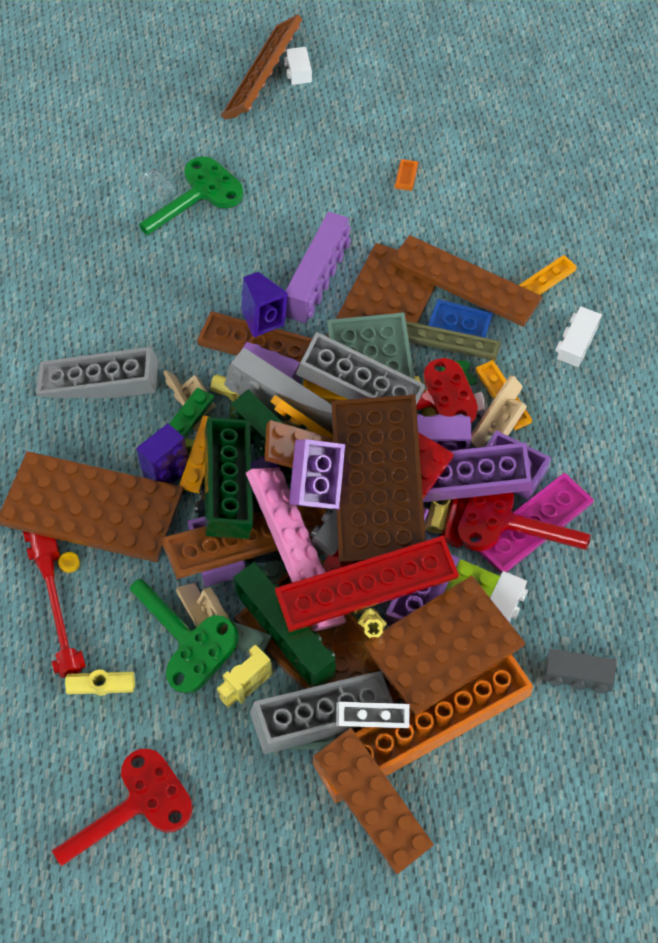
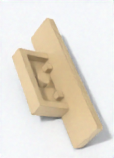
M167 370L163 372L166 377V384L173 389L175 399L182 406L197 387L207 392L196 375L181 385L176 375ZM214 402L210 405V407H209V408L207 409V411L204 413V416H205L208 412H210L214 407H216V405H215ZM202 419L193 428L196 432H198Z
M509 376L472 432L471 444L475 448L484 447L496 430L508 436L527 408L523 402L515 400L523 386L514 376Z
M195 583L177 587L176 592L196 628L206 618L214 615L224 616L229 619L228 614L219 602L218 596L214 594L211 587L203 589L202 593H200ZM224 624L221 627V635H224L228 627L227 624Z

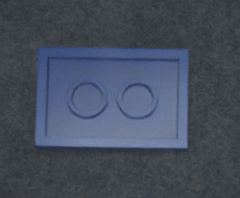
M437 299L428 326L486 338L493 313Z

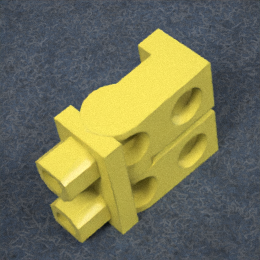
M256 644L249 650L250 657L242 665L233 667L231 673L227 671L223 675L224 682L217 688L220 700L228 708L237 700L242 704L246 700L245 696L250 695L273 675L271 660Z

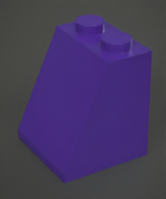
M260 272L243 277L241 311L254 337L285 325L288 296L286 291Z

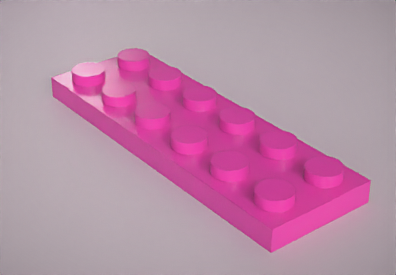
M564 472L513 513L564 527L591 506L594 499ZM506 530L501 534L495 546L489 550L478 552L502 574L503 571L508 572L547 540Z

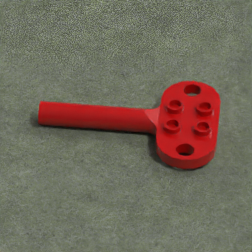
M440 358L431 361L424 370L423 379L426 391L422 392L416 405L417 411L431 407L436 411L437 415L453 417L463 414L466 417H470L472 423L476 419L478 406L463 369L457 362L451 359ZM438 366H442L445 368V370L439 372L435 370V368Z
M513 492L470 497L458 526L460 542L464 547L472 551L489 550L497 544L501 534L506 530L516 531L583 550L588 549L591 534L512 513L511 510L514 504ZM473 537H479L481 539V541L477 543L471 542L470 540Z
M138 749L125 758L121 766V777L129 791L128 798L51 850L61 867L136 815L145 816L156 830L164 833L176 832L189 822L193 807L189 794L165 759L157 751ZM136 758L144 759V764L140 768H135L132 766L133 761ZM178 812L182 815L178 823H171L169 821L172 813Z

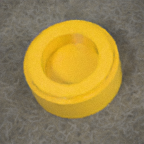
M66 552L59 557L58 565L63 572L73 573L79 568L80 559L76 553Z

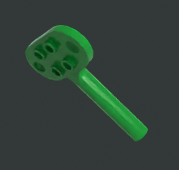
M204 156L196 157L190 160L184 169L186 181L192 188L140 222L139 227L141 231L149 235L200 200H207L219 208L234 207L242 201V184L214 159ZM235 196L233 199H228L227 197Z
M137 579L132 583L130 591L179 643L177 651L167 664L166 677L168 683L173 689L181 693L190 694L197 692L235 650L239 639L236 625L224 616L214 615L206 618L196 629L191 630L143 579ZM224 624H227L228 631L224 635H221V627ZM180 674H183V675H184V681H183V683L180 684V685H177V682H176L177 677H178Z

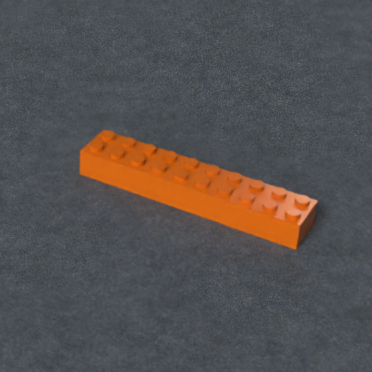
M510 655L416 717L409 710V728L365 727L355 734L384 775L387 776L530 697L533 685L513 655ZM313 758V766L335 804L339 803L343 799Z

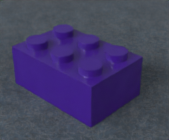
M167 423L140 444L136 450L143 478L174 485V482L183 476L188 461L185 438Z

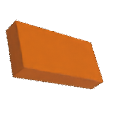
M401 159L395 189L413 191L418 161Z

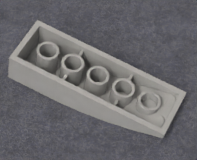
M318 332L315 333L296 372V375L347 399L415 394L417 405L426 386Z
M151 347L42 361L39 367L36 395L38 397L118 398L156 393L159 360Z
M243 348L231 362L224 384L230 391L242 395L249 389L274 415L282 420H290L291 416L287 413L283 416L274 410L276 406L270 401L276 395L333 434L332 405L246 348ZM301 424V426H300V427L305 428V429L307 428V427H306L305 425H303V424Z
M377 671L254 701L250 715L263 754L343 733L349 728H357L336 726L337 702L394 704L382 672Z

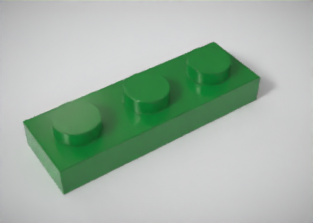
M197 387L169 424L186 438L213 403L214 395Z

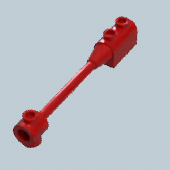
M23 531L25 542H30L31 547L27 548L29 560L34 559L46 582L61 648L55 655L56 660L52 661L54 673H59L61 678H66L67 674H79L82 672V668H86L82 650L77 651L69 647L54 582L53 561L59 560L60 557L57 540Z

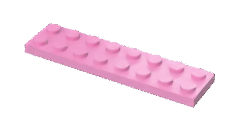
M280 467L251 469L246 472L292 583L325 573L296 505L289 504L290 490ZM344 615L311 625L313 631L341 626L346 623Z

